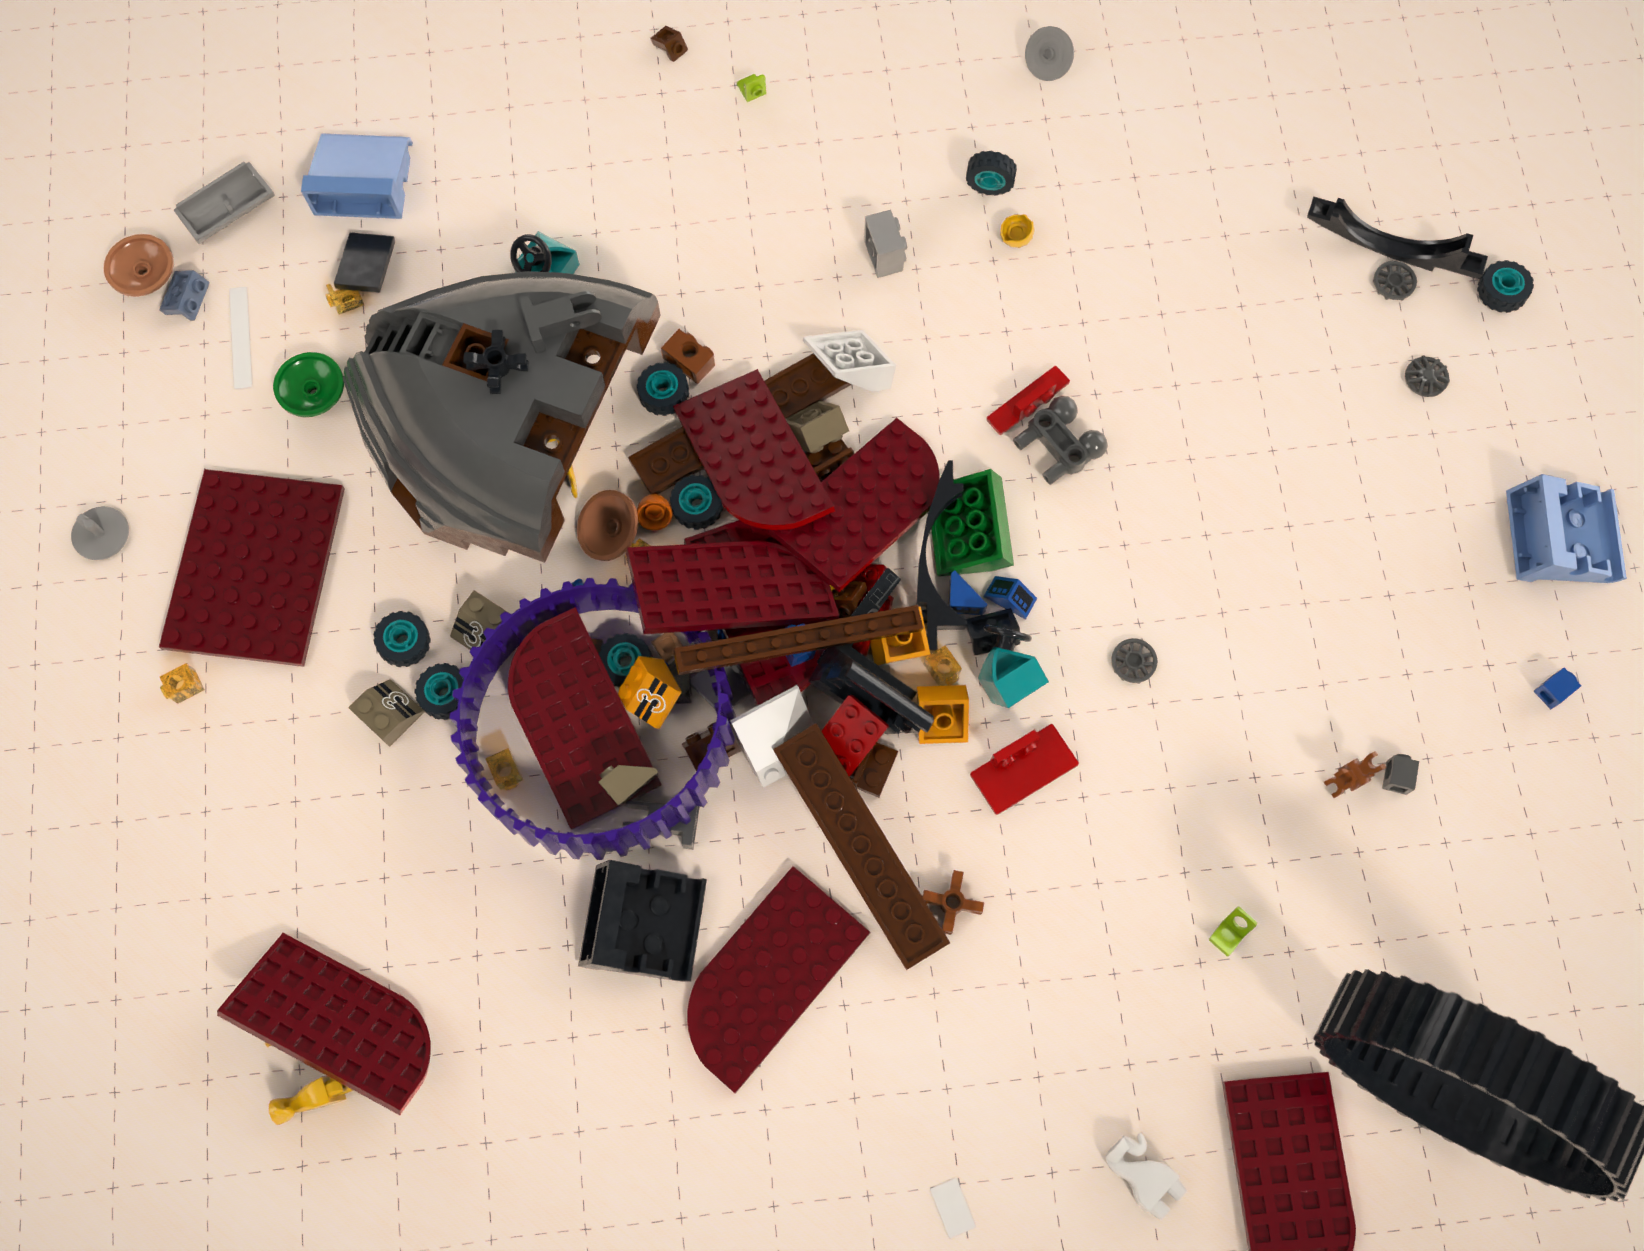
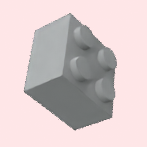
M891 209L865 216L864 242L877 278L902 272L904 262L906 261L905 250L908 249L905 237H901L899 233L900 223L897 217L894 218Z

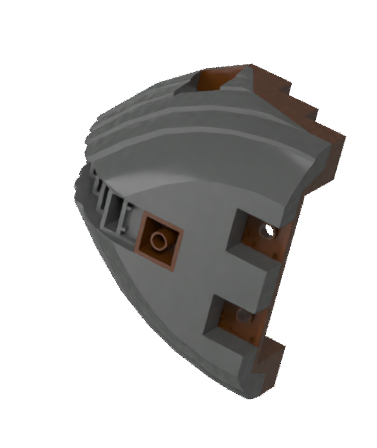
M527 271L472 278L427 291L380 309L377 313L371 315L364 336L368 346L364 352L360 351L353 358L349 357L342 378L364 446L394 498L425 535L468 550L470 544L506 556L508 550L545 563L565 521L556 499L559 490L625 351L629 350L643 355L661 316L659 303L653 293L606 279L569 273ZM582 291L593 292L596 296V301L588 307L575 310L574 313L596 309L601 312L602 319L592 326L544 339L546 351L536 353L519 298L529 295L531 304L534 306ZM492 330H503V337L506 338L504 348L506 355L526 353V360L529 361L528 371L510 369L506 376L501 377V394H490V387H487L489 375L487 369L467 370V364L463 362L464 352L483 354L484 350L491 346ZM591 355H598L600 357L599 361L593 364L587 362V359ZM495 360L492 364H497L501 360ZM551 439L560 441L559 445L553 449L546 447L547 442Z

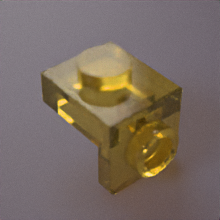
M331 284L326 285L328 294H325L330 308L335 307L338 315L364 306L359 291L343 289L334 291Z

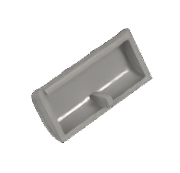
M243 161L176 204V208L173 211L197 243L201 244L240 217L274 197L275 194L252 164Z

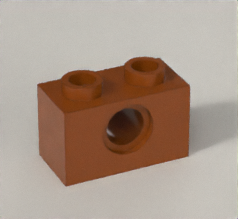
M680 329L661 347L663 359L681 368L683 374L697 385L715 366L713 351L705 345L701 346L692 334L688 332L685 334ZM688 353L694 354L692 357L685 356Z

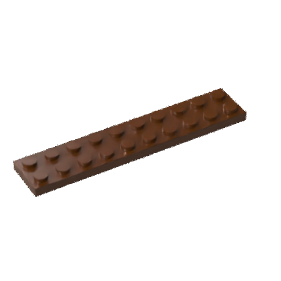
M814 353L764 380L785 419L820 400H826L851 385L834 377ZM683 427L628 457L630 464L650 494H660L674 486L677 482H680L682 478L690 477V475L704 469Z
M817 723L774 748L773 751L905 969L908 970L950 944L940 924Z

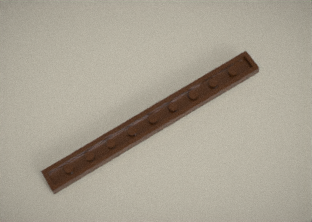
M918 605L677 647L674 648L673 653L678 675L919 632L923 630V624Z

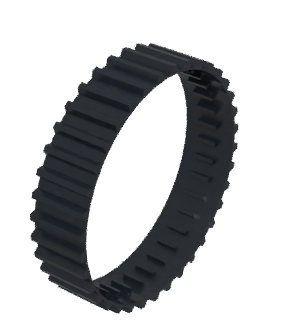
M1365 969L1363 973L1357 970H1353L1352 974L1346 973L1313 1038L1316 1041L1314 1045L1321 1049L1319 1053L1330 1059L1328 1063L1340 1069L1343 1076L1353 1080L1359 1088L1371 1093L1378 1101L1397 1110V1113L1417 1122L1424 1129L1431 1130L1442 1136L1444 1140L1455 1143L1474 1155L1482 1156L1497 1166L1513 1170L1520 1176L1535 1179L1543 1185H1552L1570 1194L1575 1192L1588 1199L1593 1196L1600 1201H1606V1199L1617 1202L1618 1199L1624 1200L1644 1156V1105L1635 1102L1636 1096L1618 1086L1619 1082L1616 1079L1598 1071V1067L1593 1063L1584 1061L1572 1054L1573 1051L1571 1049L1557 1045L1547 1039L1545 1034L1520 1025L1516 1019L1510 1016H1502L1491 1011L1488 1006L1481 1003L1475 1004L1452 991L1448 993L1439 990L1430 983L1424 982V984H1421L1403 975L1400 978L1394 977L1385 971L1376 974L1369 969Z

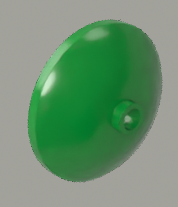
M317 352L295 355L284 362L275 375L273 382L275 398L279 405L292 415L298 417L321 415L330 410L339 401L344 390L343 373L338 364L327 355ZM312 390H317L315 393L310 394Z

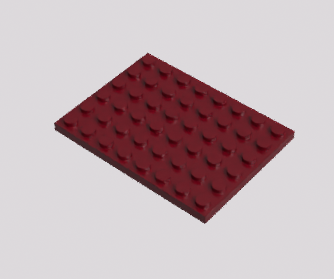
M204 469L159 648L167 651L304 667L345 491L343 485Z

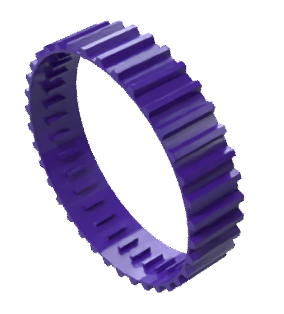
M586 578L584 585L574 587L570 581L563 582L561 590L551 592L547 588L541 589L540 597L531 602L523 598L519 601L520 609L516 610L513 614L504 611L500 615L502 623L496 629L486 628L483 632L486 640L482 643L481 647H472L469 651L473 656L470 666L461 667L459 674L464 679L462 688L453 690L452 696L458 702V709L450 713V720L457 727V732L451 735V742L461 752L455 759L457 764L467 774V777L464 779L465 782L478 795L477 799L509 832L513 835L518 833L532 847L540 843L552 855H556L562 849L572 859L579 860L583 853H591L596 860H603L606 852L617 851L620 857L627 856L630 847L640 845L644 850L650 848L651 839L659 835L668 839L672 836L671 827L675 826L678 822L687 825L691 821L689 812L695 806L705 807L708 802L704 795L709 787L718 788L721 783L717 775L719 768L727 767L730 760L726 753V746L734 744L735 741L730 727V720L736 718V714L731 704L734 697L725 668L708 670L710 677L714 675L717 682L712 683V688L715 695H718V703H714L717 720L716 723H713L714 734L711 743L707 746L708 752L699 764L698 770L667 804L644 819L622 828L601 833H558L548 827L546 829L538 828L528 819L525 822L521 821L513 809L509 808L505 811L501 808L505 803L496 793L493 796L491 795L489 790L493 787L482 775L481 771L484 770V767L478 761L477 751H479V746L476 744L477 722L488 686L500 666L521 644L524 638L535 627L575 607L579 614L603 610L639 613L633 584L631 583L628 587L619 586L616 578H610L606 584H596L593 578ZM707 631L681 632L689 644L692 642L700 644L712 641Z

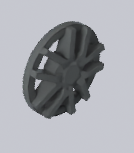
M1388 261L1377 268L1372 282H1374L1378 294L1386 297V300L1403 301L1414 292L1417 286V277L1412 268L1407 264L1399 261ZM1392 266H1396V271L1392 270ZM1401 268L1405 269L1407 272L1401 273ZM1411 276L1412 279L1405 280V277ZM1387 287L1391 289L1389 293L1384 291Z
M1425 355L1415 358L1405 371V380L1408 387L1414 393L1423 397H1434L1441 394L1450 382L1447 365L1444 366L1439 358L1425 357ZM1436 365L1440 368L1437 371L1433 369ZM1410 375L1417 376V378L1410 379ZM1413 383H1420L1419 389ZM1424 386H1428V392L1423 391ZM1433 387H1435V388H1437V389H1439V390L1433 392Z
M1131 638L1120 642L1115 647L1111 663L1114 673L1122 681L1140 684L1154 674L1158 659L1155 650L1150 644L1141 639ZM1130 643L1129 651L1122 647ZM1134 643L1140 644L1138 651L1133 650ZM1143 646L1146 647L1150 651V653L1142 654ZM1117 651L1125 654V658L1116 655ZM1153 657V662H1145V658ZM1116 660L1122 662L1119 667L1116 665ZM1152 666V669L1148 674L1145 667ZM1123 667L1129 669L1125 675L1120 672ZM1138 670L1142 671L1144 677L1140 678ZM1131 672H1133L1135 678H1129L1127 676Z

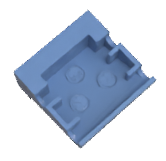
M322 133L308 175H303L301 192L313 215L402 219L405 201L403 182L408 180L410 166L408 146L413 144L411 137Z
M1541 474L1506 490L1517 580L1527 582L1539 579L1615 583L1627 579L1614 489L1600 492V486L1582 482L1566 485V479Z

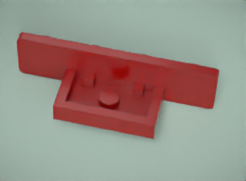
M1053 366L988 415L986 421L999 435H1003L1022 419L1031 416L1043 403H1048L1055 394L1070 383V379L1057 366Z

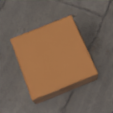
M674 632L664 633L651 641L653 647L665 662L674 658V648L683 647Z

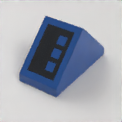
M955 570L951 573L948 606L958 614L983 615L988 604Z
M1000 576L994 577L983 596L1005 609L1011 608L1014 614L1025 620L1037 601V597L1019 579Z

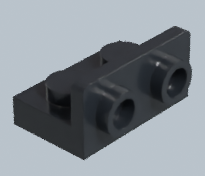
M1011 608L966 619V629L972 642L974 655L989 653L994 648L997 635L985 632L983 629L985 625H993L1020 632V627ZM1016 640L1015 646L1020 644V640Z

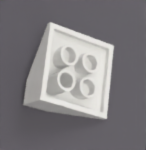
M864 330L803 337V342L834 377L870 392L891 389L896 364Z
M797 685L730 720L750 767L763 788L787 775L773 749L813 725Z

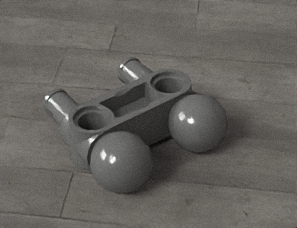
M1069 396L1054 398L1049 408L1039 410L1034 418L1028 422V428L1013 438V442L1019 450H1022L1036 439L1040 440L1058 461L1042 474L1049 485L1066 473L1072 475L1082 471L1091 459L1095 460L1102 457L1108 447L1105 435L1098 430L1084 432L1078 441L1066 427L1067 424L1072 423L1078 414V407ZM1047 421L1050 423V426L1042 427L1039 423ZM1076 455L1080 460L1073 462L1068 457Z

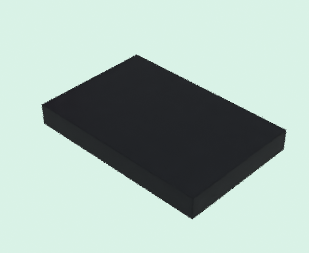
M350 232L333 283L335 289L380 293L395 245L394 236Z

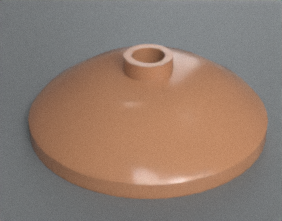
M147 234L132 235L120 240L110 249L104 261V275L107 282L117 292L126 296H145L157 291L168 281L174 266L173 255L169 247L155 236Z
M616 490L601 491L587 501L579 515L577 537L582 550L588 556L600 561H610L626 552L627 547H630L633 543L638 528V515L634 503L627 495Z

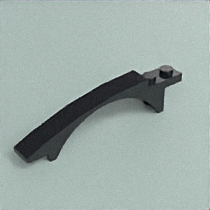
M1313 197L1307 214V218L1357 245L1428 271H1433L1437 267L1481 279L1488 259L1486 255L1469 251L1474 236L1472 234L1466 233L1443 240H1414L1394 236L1364 222L1349 208L1345 199L1337 198L1336 202Z
M948 460L940 477L927 516L918 563L916 605L918 607H926V609L921 611L924 624H926L930 654H937V630H965L967 626L966 618L948 606L936 591L930 578L926 561V544L935 521L952 502L962 497L963 483H953V460Z

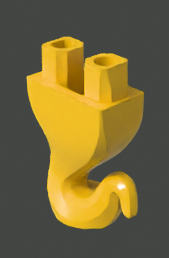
M328 1076L320 1077L303 1087L294 1097L271 1100L269 1102V1114L272 1121L276 1125H280L289 1121L295 1113L321 1108L346 1100L345 1094L354 1090Z

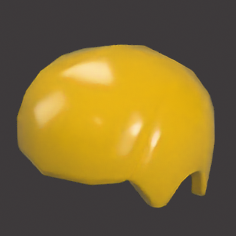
M1026 214L1011 215L1001 224V238L1010 247L1021 248L1026 246L1033 238L1034 223Z

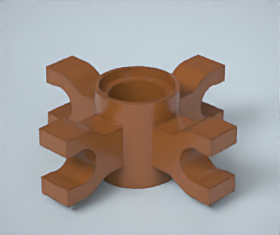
M1376 751L1367 755L1362 761H1359L1357 758L1338 769V772L1334 774L1335 777L1324 781L1326 786L1332 783L1337 785V791L1331 794L1333 798L1340 796L1349 788L1351 791L1358 789L1370 782L1371 778L1375 776L1374 773L1386 768L1384 763L1377 767L1372 764V759L1378 756Z
M954 870L952 873L950 890L944 894L924 890L922 895L927 904L941 906L942 911L945 913L942 929L945 934L949 935L953 933L957 914L961 911L981 915L985 903L965 899L962 892H960L964 872ZM950 896L956 897L959 900V907L955 909L949 908L946 904V899Z

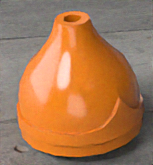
M659 494L645 496L637 507L638 522L645 529L661 530L671 522L673 513L670 503Z

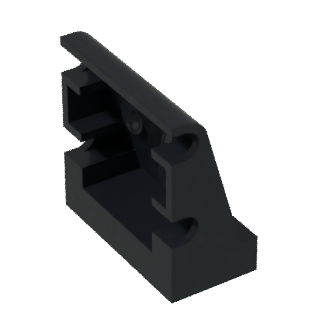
M850 645L827 648L808 681L841 705L850 694L853 695L889 725L888 729L884 732L886 735L899 734L900 731L904 733H919L921 729L928 732L934 721V716L913 701L917 693L915 690Z
M614 860L597 864L578 967L691 982L707 879L687 878L688 875L659 869H642V866Z

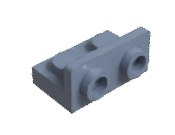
M194 270L175 271L159 311L165 315H183L190 321H194L208 289L209 281Z

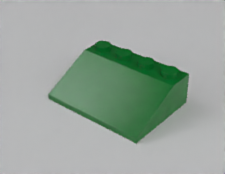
M992 469L954 479L953 483H963L962 497L952 502L939 515L931 529L937 576H951L954 570L961 575L990 572L1014 566L1002 477Z

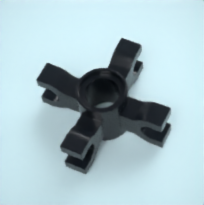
M492 330L491 346L486 348L483 354L464 352L463 362L467 364V370L487 369L489 373L487 387H490V394H501V377L506 376L510 369L528 371L529 361L526 360V353L506 355L504 351L506 338L503 337V330ZM495 360H501L497 364H492Z

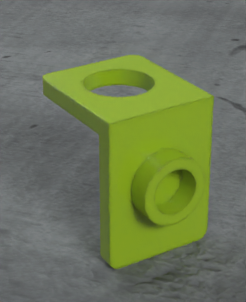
M752 74L737 81V86L747 102L766 94V77L764 74L759 76Z
M1236 907L1210 936L1209 941L1229 957L1242 939L1258 923L1242 908ZM1235 917H1242L1247 922V927L1239 926L1235 922Z

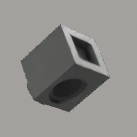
M1396 754L1388 759L1382 789L1404 795L1414 791L1420 761L1413 760L1411 756L1406 754Z

